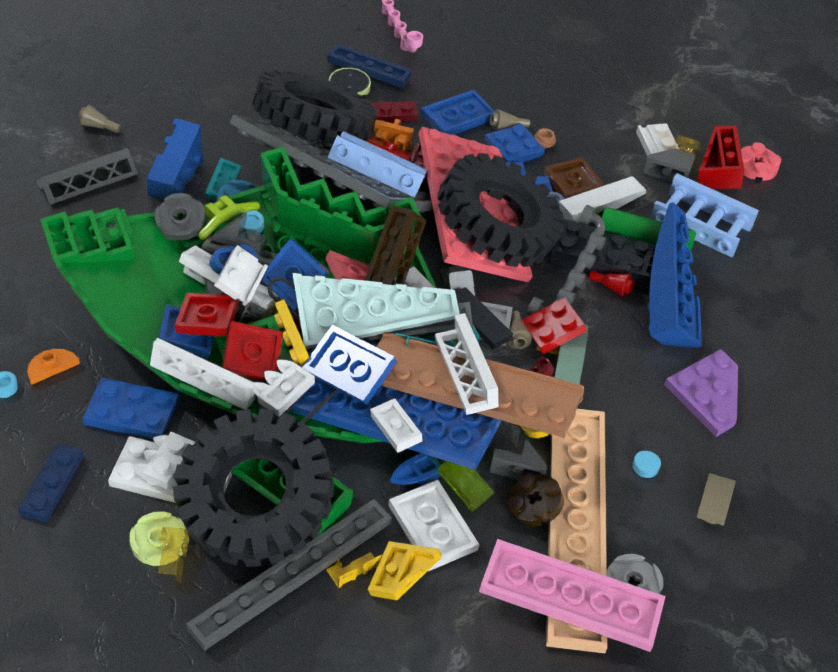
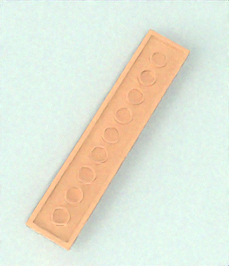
M576 409V415L565 438L551 435L550 477L559 483L564 497V505L560 514L555 519L550 521L549 518L548 556L607 576L605 412ZM547 616V647L598 653L606 652V636Z

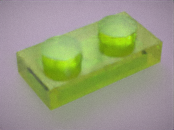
M449 461L444 462L437 469L438 473L472 512L495 493L474 469Z

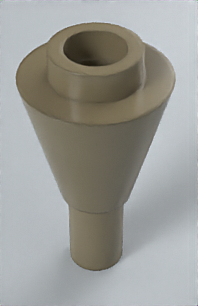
M90 104L86 108L83 107L79 113L78 119L81 120L80 123L83 126L106 128L116 133L120 131V124L108 120L106 116Z
M496 109L490 117V125L493 126L494 130L505 129L521 123L526 128L530 126L529 119L517 118L499 109Z
M513 311L510 327L513 338L508 341V345L514 349H524L531 344L532 336L522 322L521 313Z

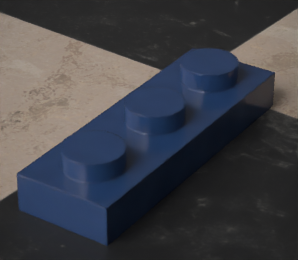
M59 443L55 445L18 508L20 516L47 523L84 457L83 450Z

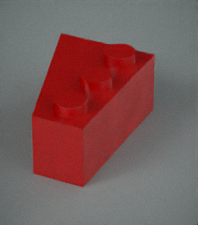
M715 126L702 166L699 169L698 183L711 189H742L744 164L737 126Z

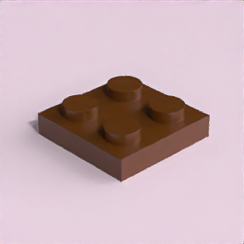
M583 157L544 167L543 174L549 177L551 185L564 199L605 186Z

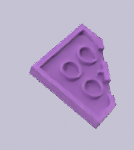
M722 349L666 379L664 385L715 437L734 427L737 421L738 365Z

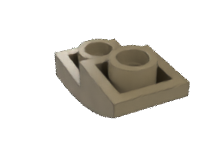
M709 473L697 518L703 519L710 524L724 526L736 481Z

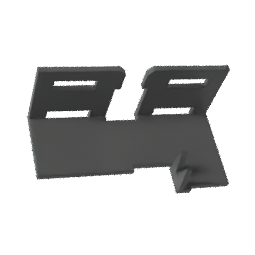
M250 301L238 322L242 318L250 323L254 322L252 321L253 318L258 321L266 309ZM248 309V310H250V311L256 313L258 316L253 315L252 313H250V312H248V311H246V310Z

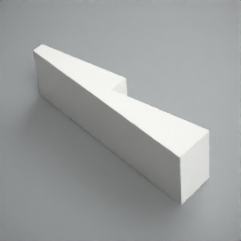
M631 176L559 201V208L563 212L564 219L581 223L579 219L586 205L596 208V214L603 211L606 207L618 209L646 194V189Z

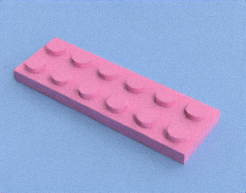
M497 539L479 590L480 593L651 652L666 597Z

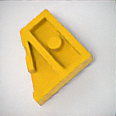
M389 541L368 587L370 595L398 600L441 559L442 555L439 549Z

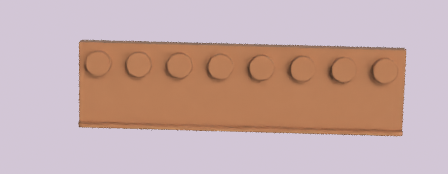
M388 332L383 333V337L376 347L394 356L397 363L381 386L464 409L438 346L410 338L408 345H406L407 337ZM456 356L452 362L463 366L467 360ZM485 359L498 387L499 407L477 412L478 414L565 438L576 415V409L583 400V385ZM463 375L460 379L461 382L469 385L475 380L467 375ZM471 394L468 399L470 404L484 401L483 397Z

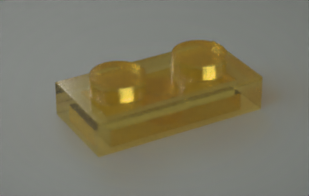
M678 135L675 142L680 150L692 154L694 151L699 153L702 147L699 141Z

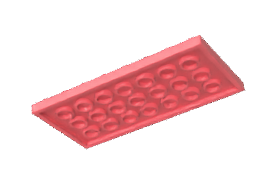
M422 127L418 134L425 169H427L426 175L443 261L457 266L529 282L532 278L530 266L523 267L521 263L517 267L507 266L504 257L500 263L488 259L487 249L484 250L482 255L476 253L471 249L474 241L469 240L463 243L456 236L460 228L450 229L444 221L447 215H442L438 207L441 202L437 200L439 187L458 159H463L465 155L473 154L476 157L478 153L488 154L492 160L494 155L502 157L499 148L439 132L436 129ZM485 191L480 194L481 205L492 216L508 225L519 226L517 214L508 206L509 202L503 198L499 200L491 197Z

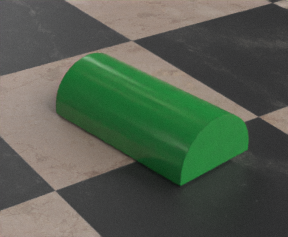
M609 207L604 209L602 219L605 223V231L657 244L662 225L661 221ZM688 229L690 242H687L686 245L691 252L696 232Z
M252 459L239 464L231 471L233 475L275 506L282 500L286 490V479L282 470L274 463L263 459ZM333 476L334 497H330L332 508L328 519H321L323 528L317 536L342 520L353 499V490Z

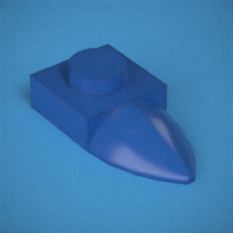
M421 453L399 465L392 474L390 483L407 485L418 482L422 486L442 476L444 468L435 457Z

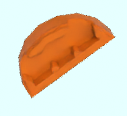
M50 349L39 353L28 365L27 374L30 384L33 385L79 365V358L73 352L65 349Z

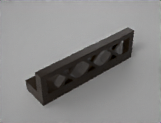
M391 206L365 281L382 282L387 285H404L426 223L424 218L413 210ZM414 221H415L416 224H415L414 230H413V232H412V226H413ZM397 270H398V275H397V278H396V280H395V274H396V272H397Z

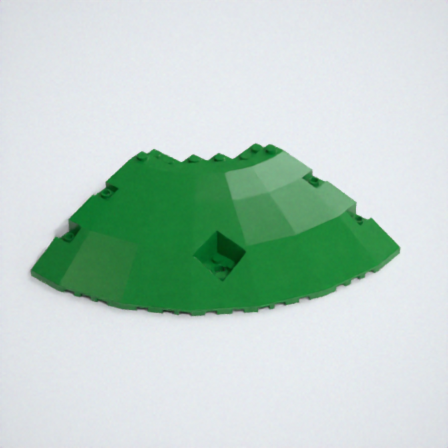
M284 146L260 153L263 186L228 196L235 204L258 202L260 204L258 212L264 217L265 224L260 234L267 237L266 246L263 250L278 254L289 239H294L317 261H321L327 267L329 265L325 258L330 250L370 265L391 206L410 209L420 215L412 197L393 202L388 208L381 206L365 211L356 191L332 198L325 179L300 186ZM119 207L94 214L91 209L68 217L65 211L40 219L56 267L109 338L176 390L236 415V411L244 410L150 366L153 343L159 336L166 304L181 308L186 293L204 294V284L183 272L185 265L180 263L179 260L181 254L191 247L197 246L202 248V244L207 239L201 240L197 236L181 241L167 240L157 228L155 212L127 216L125 210H119ZM178 213V216L174 219L180 221L186 217L182 213ZM206 213L204 226L211 220ZM240 213L230 218L229 220L221 223L211 233V236H213L221 227L240 217L243 213ZM414 221V224H413V226H412V232H413L414 227H415V224H416L415 221ZM111 224L115 225L113 228H107ZM417 246L410 269L415 267L436 288ZM273 312L270 317L258 321L253 318L252 321L254 322L252 323L245 319H241L239 322L281 332L285 331V328L279 329ZM235 315L233 321L238 322L240 317ZM214 336L209 359L204 360L222 368L227 337ZM282 336L279 360L293 362L289 352L291 347H287ZM245 378L254 383L259 382L269 385L268 382ZM256 398L248 408L251 410L253 417H258L261 409L256 403ZM292 412L287 413L295 417L297 423L305 418V416ZM311 418L305 422L314 432V436L358 443L385 442Z

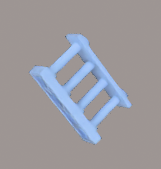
M342 131L341 136L337 135L327 157L414 198L427 172V169L345 131Z
M676 174L668 194L671 198L666 204L656 201L650 219L663 222L669 203L674 202L677 205L679 200L692 205L686 213L688 229L696 232L695 241L733 257L740 241L736 237L741 228L750 232L759 210L680 174ZM700 209L712 214L707 223L694 218ZM720 219L733 224L728 233L715 227Z

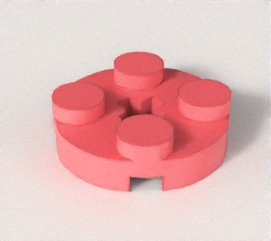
M753 143L752 146H746L741 149L744 176L754 180L756 177H763V181L770 180L777 175L781 163L779 155L765 148L762 143Z

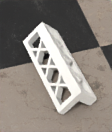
M193 246L181 254L179 262L185 265L183 271L185 274L202 284H205V277L214 283L219 277L210 267L209 259L212 256L211 254L197 246ZM259 283L251 301L266 309L262 317H260L264 319L272 315L276 302L269 296L268 288ZM272 291L273 295L278 298V295Z
M465 313L455 315V329L435 334V340L466 415L497 408L499 407L498 387ZM458 339L459 341L455 347L444 344V341ZM456 356L467 360L463 366L452 362ZM463 375L475 379L471 385L460 381ZM471 394L483 397L484 401L470 404L468 399Z
M159 338L154 341L150 366L244 410H247L257 397L253 392L254 382Z

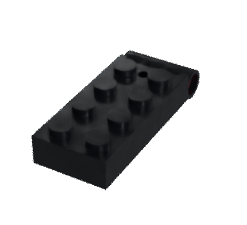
M565 219L563 222V233L554 245L550 263L574 269L581 252L584 251L591 234L596 228ZM605 230L603 237L606 238V242L602 250L595 249L592 255L596 256V260L592 268L588 269L585 267L583 272L589 274L591 271L602 274H630L631 280H634V287L650 292L651 270L656 244Z

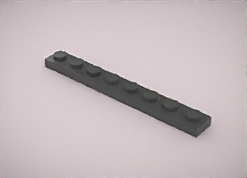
M375 499L371 500L308 542L306 547L295 555L294 553L290 554L285 560L278 562L186 623L188 632L204 651L389 526L392 517Z

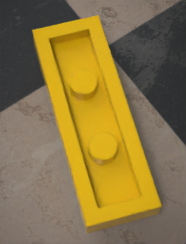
M281 300L275 303L278 313L274 317L279 329L284 327L286 329L283 332V338L287 347L292 345L294 348L289 350L293 362L303 367L309 355L285 300Z

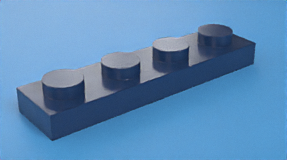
M336 44L327 55V62L344 68L359 69L369 77L403 88L411 77L412 70L339 44Z

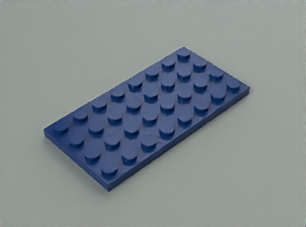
M365 341V342H367V343H369V344H371V345H373V346H375V347L378 345V344H375V343H371V342ZM316 347L310 350V352L308 353L309 357L316 349ZM317 379L289 412L306 417L335 388ZM384 386L379 387L368 405L338 391L311 417V419L390 443L371 417L370 409L395 398L422 433V442L407 449L476 470L502 420L478 413L466 415L464 409Z

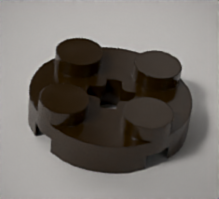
M524 474L511 489L507 505L518 523L527 527H538L542 525L541 522L549 518L552 521L560 514L564 505V497L559 483L552 477L540 474ZM540 497L541 501L531 504L533 498Z

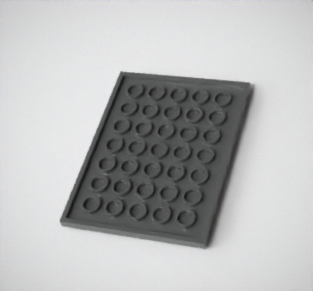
M233 115L230 124L237 127L238 133L248 137L252 135L256 137L255 141L266 147L271 145L276 149L284 146L287 155L295 158L294 163L305 168L310 166L314 169V174L323 178L328 176L334 179L333 184L343 189L348 187L354 190L353 192L356 191L361 199L366 200L369 198L373 200L375 207L384 206L388 208L393 202L412 197L327 158L333 144L323 143L318 137L316 141L307 139L304 133L295 135L286 131L287 127L279 128L267 120ZM418 189L415 198L412 197L418 211L422 213L427 211L433 214L431 195Z

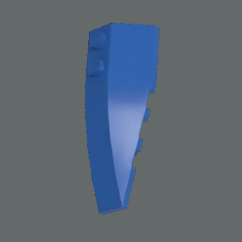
M672 202L669 203L653 258L650 303L648 304L650 312L648 329L650 336L663 345L700 348L702 347L700 299L698 296H694L693 286L697 285L696 276L692 275L689 265L693 263V256L686 245L687 242H690L686 213Z

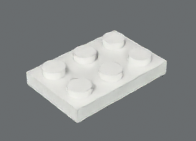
M439 480L389 499L388 506L411 544L439 549L442 555L441 559L428 571L478 550V541Z

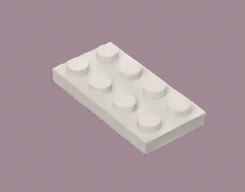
M129 436L108 479L109 486L176 503L174 501L173 487L178 485L175 479L169 488L165 489L140 478L133 468L135 464L149 463L143 453L145 450L159 448L154 442ZM231 472L226 478L224 484V493L232 476Z

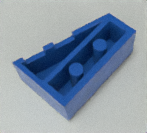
M177 118L174 119L172 123L174 126L173 134L171 137L166 136L164 144H167L163 155H157L147 176L148 196L164 200L169 195L184 192L185 185L189 180L193 179L195 170L204 161L201 125Z

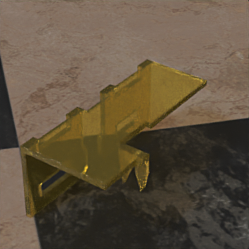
M163 527L161 537H159L161 545L162 542L166 545L165 550L162 552L158 574L175 575L178 583H180L184 561L178 553L181 548L183 556H186L190 539L187 529Z

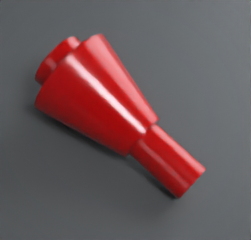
M591 271L589 275V280L602 283L622 297L630 294L634 286V280H631L630 274H602Z

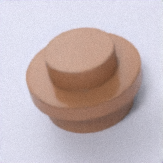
M546 128L540 129L534 137L543 148H550L556 142L554 132Z

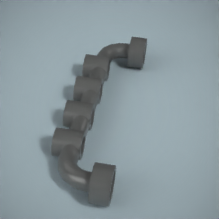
M586 205L584 207L579 222L585 225H589L592 222L595 224L596 229L591 234L584 251L581 252L574 269L569 273L565 285L557 295L556 301L566 298L569 304H572L576 295L572 292L575 286L581 288L586 277L582 273L585 267L588 269L592 268L596 260V256L592 255L595 249L601 251L606 242V238L603 237L605 223L595 213L596 208ZM534 297L527 309V314L531 315L546 308V306H543L544 300Z

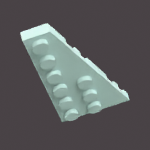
M293 273L303 341L306 349L317 347L332 325L357 338H364L383 334L384 332L389 333L453 320L455 315H460L455 290L430 287L415 288L402 284L387 285L382 282L345 278L341 280L330 279L325 276L315 275V277Z

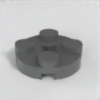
M176 193L169 195L164 199L160 207L157 206L155 210L157 228L167 240L181 241L197 237L205 224L206 218L202 203L199 200L193 199L189 194ZM178 213H182L186 217L180 221L174 219L178 216Z

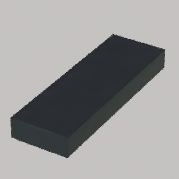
M466 287L455 292L457 303L470 302L473 326L479 336L493 350L512 340L513 333Z

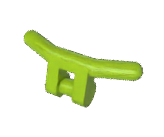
M226 195L218 198V202L214 204L209 203L204 206V211L211 220L198 233V237L201 240L207 239L221 223L240 213L250 210L258 211L260 204L258 202L235 204Z

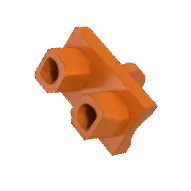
M395 119L394 124L381 120L375 121L374 138L383 142L385 140L391 141L398 145L397 148L404 151L406 149L411 150L414 134L413 128L401 126L400 119Z

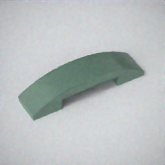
M585 324L587 332L560 345L554 378L580 384L587 344L588 325Z

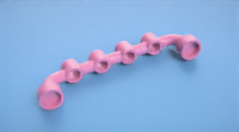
M381 0L382 13L388 15V25L394 27V36L401 39L400 48L414 53L423 44V34L418 31L407 33V24L400 20V12L394 9V0Z

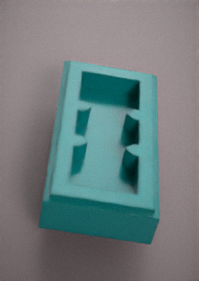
M220 158L204 197L216 201L220 188L229 181L237 180L242 166Z

